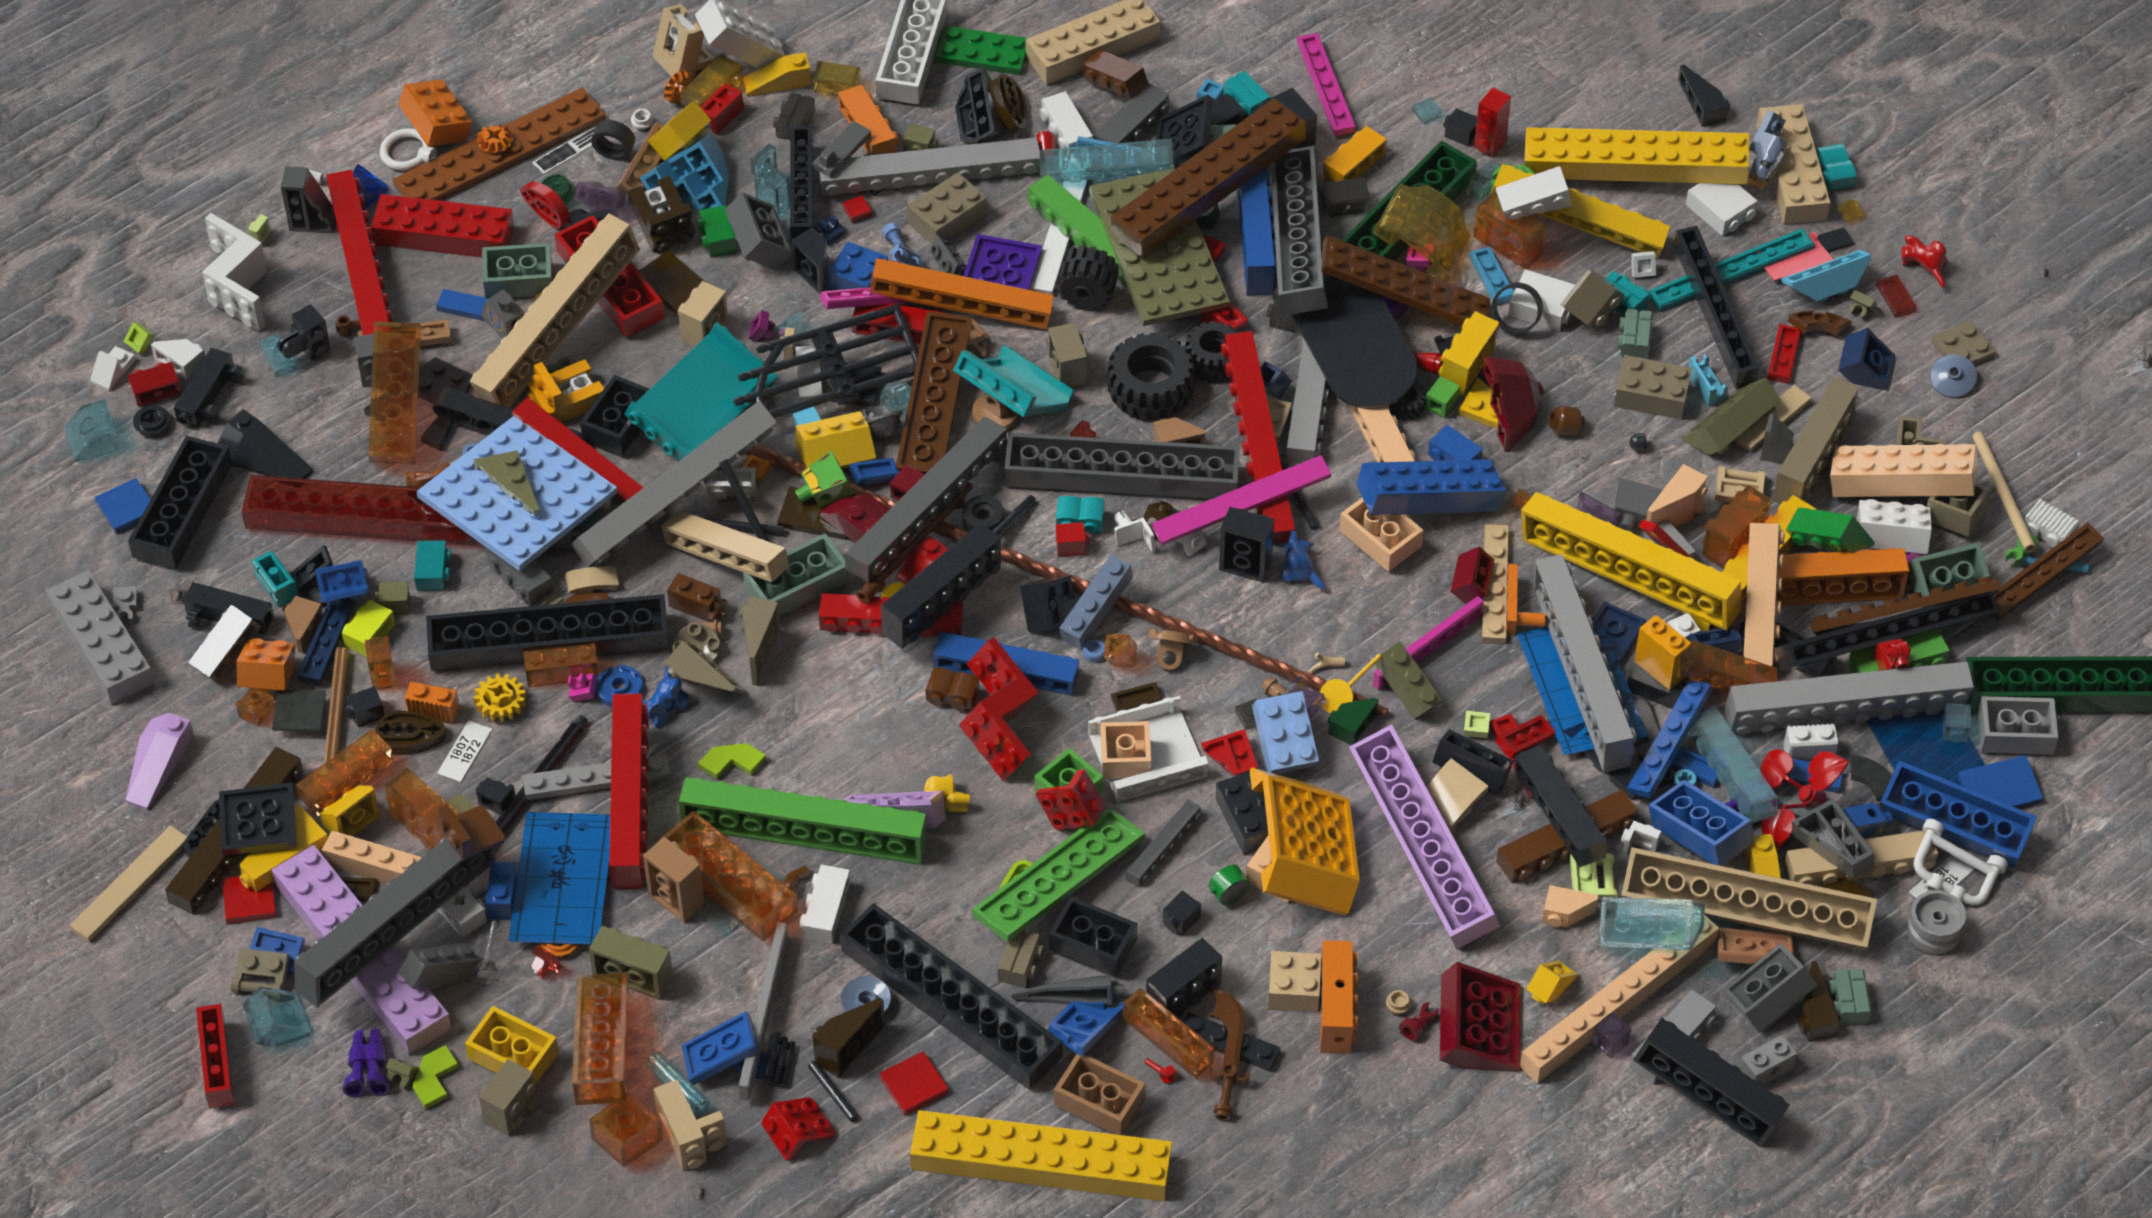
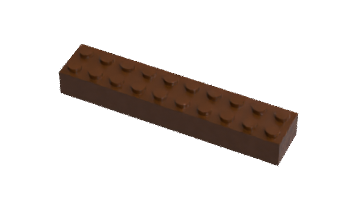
M1272 99L1111 216L1112 235L1141 258L1145 257L1306 139L1305 121L1278 100Z

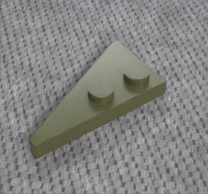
M518 450L474 459V467L477 470H483L492 483L497 484L511 499L516 498L521 502L523 509L528 513L533 514L535 517L540 516L539 507Z

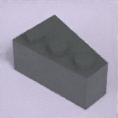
M285 166L281 191L289 231L334 233L336 219L333 206L309 169Z
M1834 798L1792 821V836L1854 879L1874 868V852Z

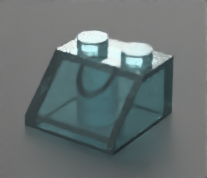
M106 400L83 405L64 425L75 463L120 451Z
M260 986L243 1003L256 1044L277 1048L310 1037L313 1034L299 993Z

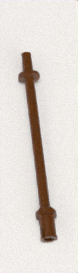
M968 482L964 490L958 492L952 498L950 504L945 505L939 511L936 518L931 519L925 525L922 532L918 533L910 541L908 546L904 547L878 575H875L857 592V598L862 603L867 604L877 592H881L885 588L884 581L906 560L913 548L924 541L954 508L962 509L964 507V498L972 491L973 485Z

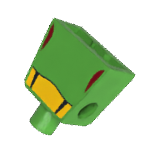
M832 451L826 453L802 472L806 485L795 490L801 503L814 497L821 507L837 499L855 494Z

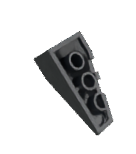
M244 409L226 423L217 443L229 446L232 466L237 468L243 466L249 468L250 472L257 474L258 472L266 473L276 480L297 486L313 472V469L267 426Z

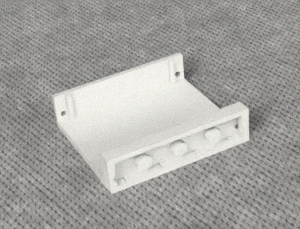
M1180 696L1165 698L1159 702L1143 704L1137 708L1121 710L1115 714L1096 717L1088 721V735L1101 767V723L1149 721L1151 771L1123 779H1107L1116 803L1208 777L1209 763L1206 756L1200 757L1180 710Z

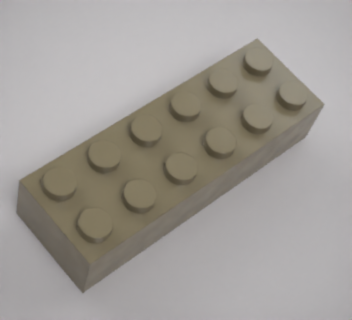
M1836 377L1832 378L1778 471L1773 495L1774 502L1779 504L1783 501L1787 502L1792 495L1806 503L1809 501L1811 488L1817 487L1821 477L1819 474L1821 471H1826L1830 462V455L1834 456L1835 446H1839V439L1844 440L1848 431V424L1852 425L1856 418L1857 412L1854 410H1856L1860 401V397L1857 396L1858 386Z

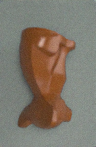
M442 463L433 472H405L408 495H416L420 488L449 467L450 463Z

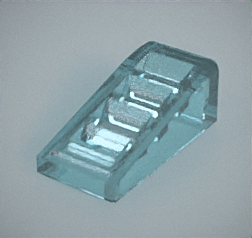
M1492 160L1467 179L1464 193L1478 202L1484 200L1491 192L1493 177L1491 172L1494 173L1500 165Z

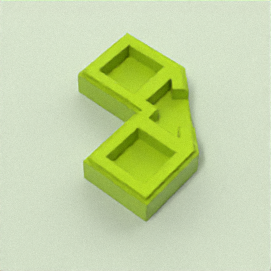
M748 743L712 747L698 762V768L715 779H718L731 764L752 775L766 760V755Z
M446 1045L423 1056L413 1083V1091L424 1109L448 1098L438 1078L457 1069L458 1064Z

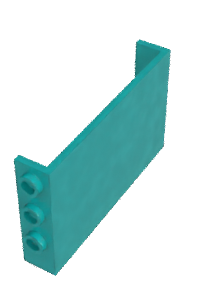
M716 322L710 333L636 403H630L625 415L632 424L637 425L644 431L650 440L655 441L665 454L679 462L755 404L754 401L740 406L734 405V398L755 392L758 379L757 377L740 382L737 375L759 368L764 362L749 351L743 342L738 341L726 327ZM775 373L768 374L765 388L773 386L778 377Z

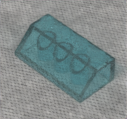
M1602 897L1599 947L1692 950L1704 928L1705 903L1681 899Z

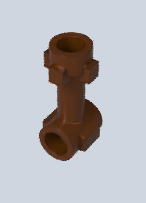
M346 315L339 316L335 323L336 332L342 337L351 335L353 329L361 328L359 319L350 321V318Z

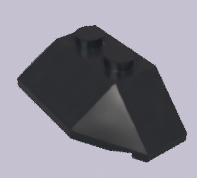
M984 67L965 77L963 82L965 85L960 91L955 106L960 140L963 142L979 144L1006 129L991 97L989 85L992 79Z

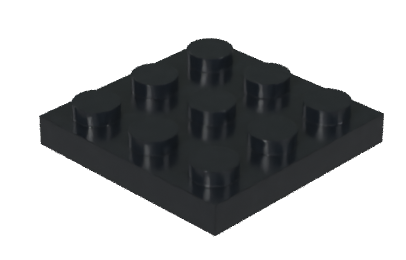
M1207 94L1158 119L1152 170L1154 172L1170 169L1187 161L1208 146L1214 102L1210 95Z
M293 782L219 791L223 856L297 847Z

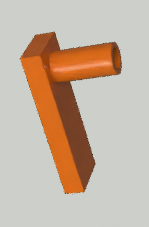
M1508 564L1506 635H1515L1516 626L1545 627V613L1517 612L1518 564Z

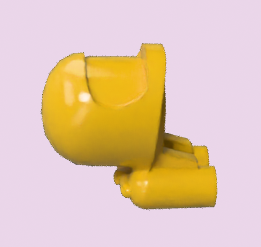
M948 774L945 777L931 776L928 778L924 791L943 790L945 810L948 812L968 811L970 795L955 791L952 774Z

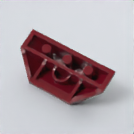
M867 493L837 499L830 503L820 513V516L856 543L890 509Z

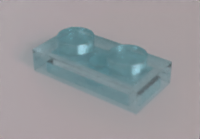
M280 333L258 340L275 378L297 370L293 358H285L277 348V342L282 338Z

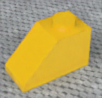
M1559 960L1540 964L1526 990L1532 993V998L1540 1003L1553 1002L1576 979L1578 973Z

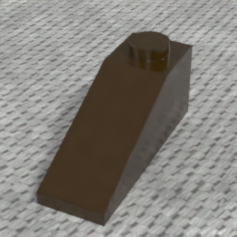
M1817 960L1812 961L1809 974L1817 986L1805 995L1801 1018L1798 1019L1799 1029L1801 1033H1805L1808 1042L1837 1036L1840 1025Z

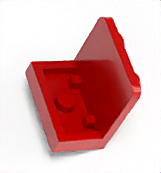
M1085 769L1077 770L1067 786L1039 789L1035 794L1049 821L1056 830L1095 826L1106 808L1103 799L1100 797Z
M810 1097L774 1102L761 1121V1125L786 1161L794 1160L804 1142L833 1138L836 1133L817 1103Z

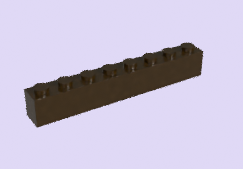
M275 747L244 788L292 782L294 784L298 782L303 775L300 757ZM220 819L165 889L168 903L192 915L198 908L204 905L212 889L218 887L222 876L226 871L231 870L236 858L239 856V854L223 856Z

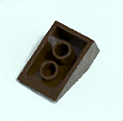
M877 998L830 1018L823 1026L816 1028L812 1036L814 1060L821 1068L838 1079L885 1027L884 1000Z

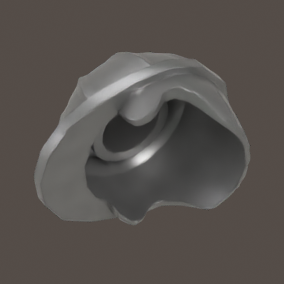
M885 406L869 407L863 410V417L869 425L870 433L877 438H886L895 434L900 425V416L904 414L903 411H898L896 407L893 412L889 411Z

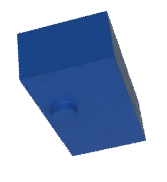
M1686 780L1681 781L1648 805L1652 826L1655 829L1660 830L1663 834L1714 865L1723 866L1755 843L1752 822L1749 818Z

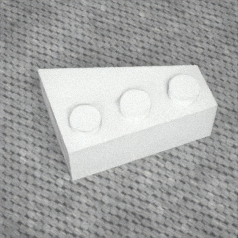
M1560 166L1496 188L1506 220L1572 207L1569 191Z

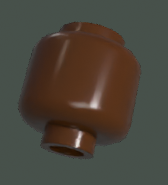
M1558 406L1550 413L1549 427L1553 429L1556 435L1572 437L1576 436L1580 429L1584 428L1585 418L1577 407Z

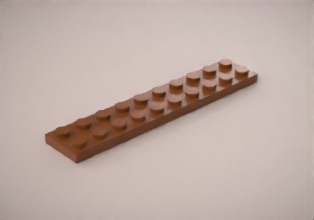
M581 87L503 125L502 127H508L509 131L512 132L513 138L510 147L499 153L486 152L478 146L476 138L431 160L429 163H424L392 179L393 186L404 197L440 201L606 120L605 113L586 90ZM493 135L491 136V139H492V138L499 139L498 136H496V137H494Z

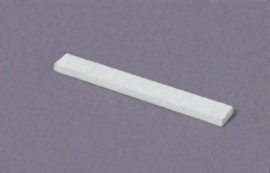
M1072 156L1062 187L1082 203L1093 168V162L1073 159ZM1053 222L1050 224L1030 287L1031 291L1050 295L1054 293L1061 261L1070 242V236L1068 234L1063 235L1058 226Z

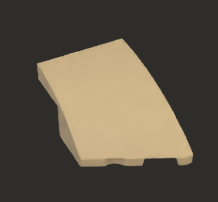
M1452 758L1440 769L1427 786V790L1451 834L1455 832V826L1471 812L1472 805L1488 792V785Z

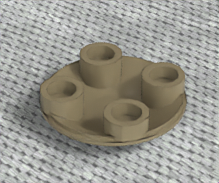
M697 622L690 623L681 629L674 639L673 652L682 641L695 644L714 662L719 656L721 648L719 637L707 625Z

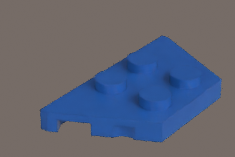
M1072 1001L1049 1023V1032L1059 1038L1063 1044L1078 1055L1083 1056L1127 1012V1003L1119 1002L1117 1008L1104 1007V1002L1087 1003Z

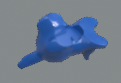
M1292 531L1289 542L1285 545L1283 556L1287 560L1282 567L1281 577L1286 582H1301L1310 579L1316 587L1322 590L1325 589L1324 583L1313 570V563L1308 555L1310 554L1309 549L1314 546V543L1297 538V533Z
M666 666L664 678L657 685L652 698L643 701V703L648 705L649 719H654V726L656 728H660L666 723L669 711L672 708L683 710L688 704V694L681 690L682 684L680 679L672 678V675L667 671L669 666Z

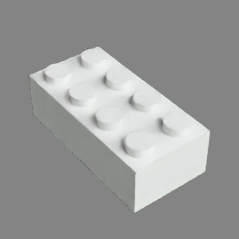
M709 0L695 14L709 45L758 69L785 56L781 48L782 44L776 38L772 25L759 21L753 15L745 14L739 8L735 9L729 6L723 0Z

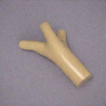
M1317 652L1315 659L1320 662L1309 669L1308 672L1312 674L1318 669L1330 666L1345 667V657H1328Z

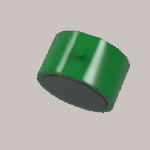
M1232 864L1215 873L1210 879L1208 887L1210 893L1214 894L1222 905H1229L1238 901L1248 892L1251 882L1248 875L1245 876L1238 865Z

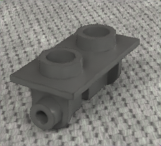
M936 235L929 252L939 267L945 273L964 275L966 265L960 257H956L957 253L951 246L950 241L941 239L939 235Z

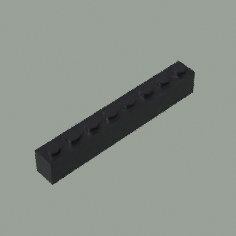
M1698 226L1676 230L1674 240L1675 251L1735 389L1756 382L1759 373L1758 363Z

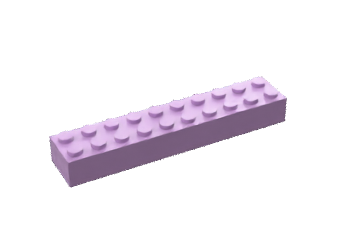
M1390 725L1349 746L1355 761L1456 950L1499 928L1500 924L1394 727Z
M315 845L272 869L275 886L317 939L325 937L336 924L342 923L356 908L362 907V904ZM393 945L354 977L351 982L408 1055H411L450 1031L451 1024L448 1012L428 987L412 989L398 973L405 958Z

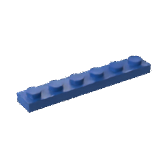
M1689 679L1627 787L1630 794L1652 798L1713 690L1711 684Z

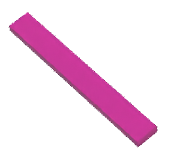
M1320 455L1152 523V528L1163 546L1224 521L1229 507L1241 508L1246 511L1252 510L1331 478V472Z

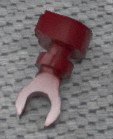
M1430 1002L1424 1003L1419 1015H1416L1413 1019L1406 1017L1399 1024V1030H1401L1399 1033L1410 1041H1416L1423 1034V1029L1427 1026V1023L1437 1019L1439 1008L1433 1013H1428L1426 1011L1429 1008Z

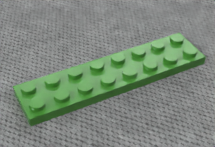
M1109 807L1103 811L1095 826L1080 828L972 909V916L1008 943L1145 839V833Z

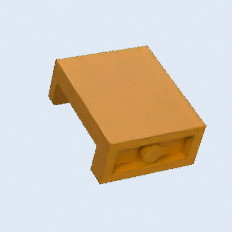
M1655 615L1639 629L1634 662L1670 690L1686 677L1687 671L1679 664L1681 654L1690 647L1691 643L1659 616Z

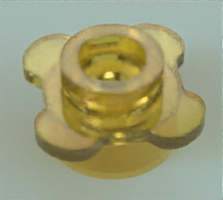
M1853 199L1844 201L1837 209L1844 216L1843 219L1848 222L1857 217L1862 218L1864 215L1863 210H1860V203Z

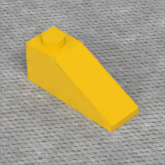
M806 52L783 56L745 76L743 83L747 97L811 86L810 66Z
M1772 834L1754 836L1755 843L1746 848L1744 852L1749 872L1781 879L1778 856Z

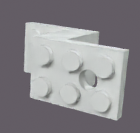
M210 213L205 218L210 247L216 253H221V255L202 272L208 296L207 299L214 307L218 306L226 311L229 316L238 318L247 327H253L260 332L265 327L260 297L249 291V289L267 273L262 243Z

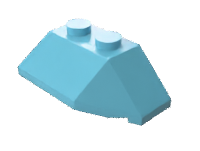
M1857 250L1829 262L1781 278L1782 283L1816 302H1822L1827 300L1829 296L1844 294L1848 292V289L1856 287L1872 259L1871 254Z

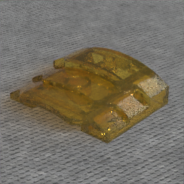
M1400 184L1373 231L1374 234L1389 245H1392L1398 238L1402 239L1431 261L1430 267L1426 271L1428 274L1447 282L1452 278L1464 249L1471 238L1465 227L1463 211L1448 197L1429 185L1412 188Z

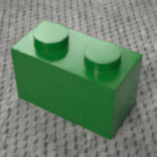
M726 205L700 210V219L697 220L698 231L704 234V236H701L704 249H708L710 257L736 253L735 236L732 226L728 222L729 218L725 211Z

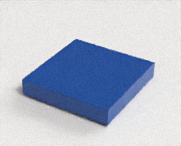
M137 478L94 497L97 506L115 533L137 524L151 500Z

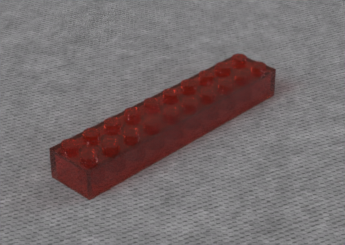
M250 475L241 511L245 529L404 541H446V544L477 545L476 539L417 497V491L422 487Z

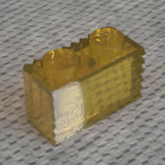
M818 61L813 77V92H818L821 95L831 94L832 96H838V92L859 86L861 82V67Z

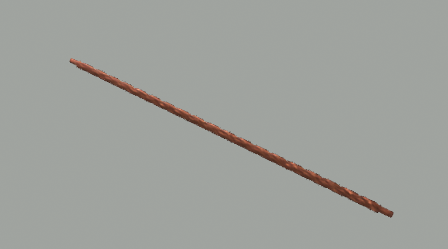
M757 443L745 453L767 460L772 465L791 471L800 477H803L802 472L807 468L803 462L785 455H779L777 452ZM849 482L855 493L851 496L869 493L889 509L897 503V501L874 494L863 487ZM944 521L932 531L955 541H959L968 533L964 529ZM1001 546V560L1014 564L1021 569L1045 578L1070 575L1051 565L1035 561L1027 555ZM1071 575L1073 590L1083 594L1091 582ZM1123 595L1114 604V607L1144 618L1170 631L1195 635L1196 641L1201 644L1211 646L1218 651L1245 660L1254 666L1276 673L1283 678L1312 688L1319 693L1322 686L1327 682V680L1316 675L1298 670L1275 658L1264 656L1258 651L1238 643H1233L1210 631L1198 629L1188 622L1165 615L1157 609L1132 601ZM1353 691V701L1368 699ZM1378 704L1376 714L1386 717L1389 708Z

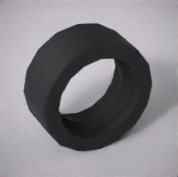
M604 120L597 124L591 138V144L595 151L603 157L612 160H623L630 155L636 138L632 130L623 123L615 120ZM604 136L615 138L622 144L613 143Z

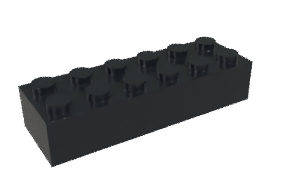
M185 436L128 540L132 558L172 569L177 568L233 464L229 446Z
M981 522L881 605L882 634L901 649L905 648L908 644L914 643L922 632L929 630L935 621L941 616H946L954 605L964 601L972 590L979 588L991 574L994 575L999 571L1001 567V537Z
M1662 1017L1633 1059L1634 1062L1759 1147L1763 1145L1790 1106L1783 1097L1772 1093L1763 1087L1761 1082L1750 1078L1739 1067L1728 1063L1717 1052L1707 1049L1695 1037L1685 1034L1674 1023L1666 1021Z

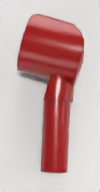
M1149 1058L1145 1059L1144 1063L1159 1073L1163 1083L1166 1084L1177 1079L1175 1075L1176 1069L1173 1065L1163 1069Z

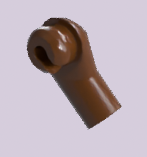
M807 866L798 868L785 876L782 890H785L787 896L798 893V888L795 884L811 876Z

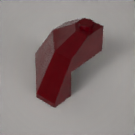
M1488 356L1484 359L1483 373L1491 387L1490 405L1498 419L1497 437L1504 451L1507 452L1535 425L1543 388L1540 381L1536 380L1534 374L1522 362Z

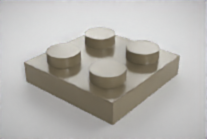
M1971 320L1932 336L1931 340L1943 357L1952 354L1961 355L1969 359L1973 365L1993 358L1996 352Z

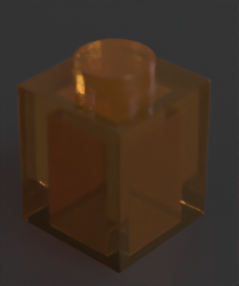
M1106 634L1103 656L1112 667H1135L1137 643L1129 634Z

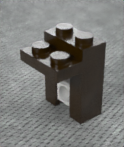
M670 175L658 179L659 187L644 192L642 187L639 186L630 189L628 192V202L652 252L658 250L665 251L674 244L687 243L694 237L695 228L691 221L692 209L689 203L683 204ZM658 199L660 202L653 203L650 200Z

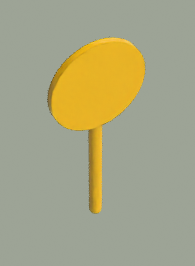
M1376 655L1348 683L1342 679L1327 681L1320 691L1322 707L1328 713H1331L1333 710L1336 711L1342 703L1353 702L1354 694L1351 686L1382 655Z

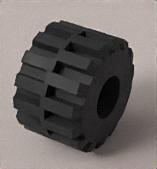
M1079 246L1078 249L1074 247L1069 249V252H1065L1055 283L1056 292L1060 293L1059 297L1062 300H1067V304L1071 306H1078L1079 309L1089 308V310H1096V307L1100 309L1105 307L1112 300L1119 275V265L1115 263L1116 259L1113 256H1108V252L1104 250H1097V247L1091 246L1086 248L1085 246Z

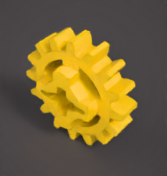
M497 673L495 679L487 676V682L480 681V688H475L474 690L475 696L473 698L477 712H482L484 719L490 716L492 722L496 718H500V721L504 722V717L507 716L512 720L513 713L520 714V707H525L526 692L523 683H518L516 677L510 680L509 674H506L504 678H500L499 673Z

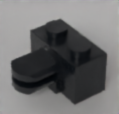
M310 304L291 314L293 324L290 325L291 333L280 338L277 342L278 350L287 359L302 351L310 360L322 356L330 350L326 320Z

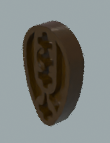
M1001 74L990 82L989 89L1000 118L1007 129L1015 134L1023 129L1027 122L1025 96L1013 78L1006 74Z
M399 710L387 713L378 721L375 728L378 745L382 750L393 755L412 754L430 749L442 743L447 736L443 722L432 716L413 711ZM387 730H390L388 735H384ZM398 730H402L400 736H396ZM410 730H414L412 735H408ZM434 730H438L436 735H432Z

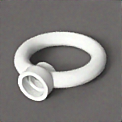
M406 128L395 131L385 138L380 147V157L383 163L392 169L410 170L437 158V149L432 146L427 147L416 129ZM413 137L422 142L423 147L419 149L417 157L412 160L400 162L393 160L389 156L390 146L399 139Z

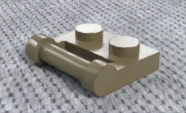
M239 948L235 974L231 982V992L265 993L281 998L284 991L290 955L288 953ZM244 975L275 979V983L244 981Z

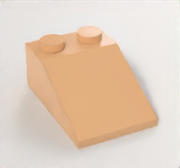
M1683 464L1648 509L1646 520L1656 524L1668 520L1674 527L1692 520L1695 514H1700L1705 507L1706 501H1704V497L1708 491L1706 486L1708 476Z

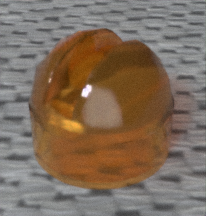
M1519 489L1513 496V505L1516 508L1522 509L1531 496L1526 491Z

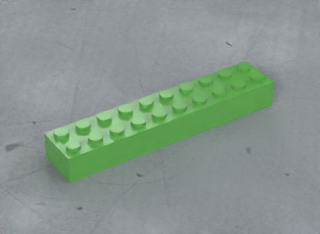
M686 777L679 799L682 829L918 865L922 864L927 843L926 814L915 810L905 811L893 807L872 806L868 803L859 804L842 799L832 800L821 796H806L795 792L786 793L773 789H759L748 785L740 786L722 781L713 782L701 778L693 779Z

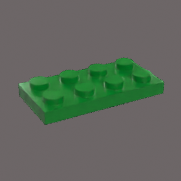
M945 25L935 60L937 63L975 69L984 67L988 71L1021 75L1026 58V39L1028 38Z

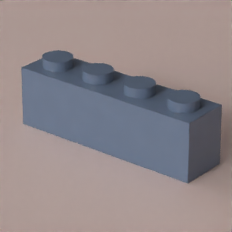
M1112 554L1109 556L1059 629L1063 641L1081 651L1083 650L1084 643L1091 639L1132 580L1133 574L1130 564Z

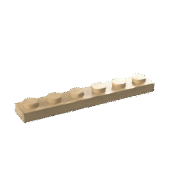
M1485 524L1484 550L1495 561L1488 593L1483 598L1482 643L1505 644L1508 525Z

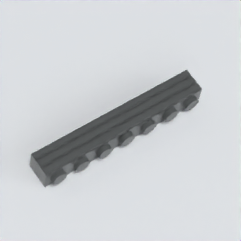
M1188 799L1126 871V880L1137 887L1141 883H1145L1148 875L1156 870L1159 862H1163L1166 854L1174 849L1176 842H1180L1184 833L1191 829L1194 821L1199 820L1201 817V806Z

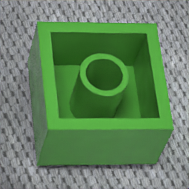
M1068 748L1034 776L1035 793L1039 789L1067 786L1077 770L1085 769L1099 795L1103 793V775Z

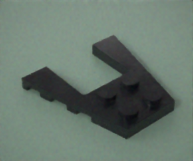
M434 357L365 407V415L384 424L410 393L432 404L436 402L444 388H451L468 394L473 374ZM437 416L421 435V442L441 451L443 442L451 431L453 421Z
M1647 697L1634 702L1647 737H1643L1646 743L1634 748L1635 756L1632 757L1631 767L1604 772L1610 777L1609 780L1618 789H1622L1631 800L1640 796L1630 794L1627 787L1659 733ZM1583 723L1563 731V733L1572 740L1586 726ZM1594 749L1578 752L1582 756L1585 755L1589 758L1598 771H1602ZM1669 766L1657 789L1673 783L1674 775L1671 766Z

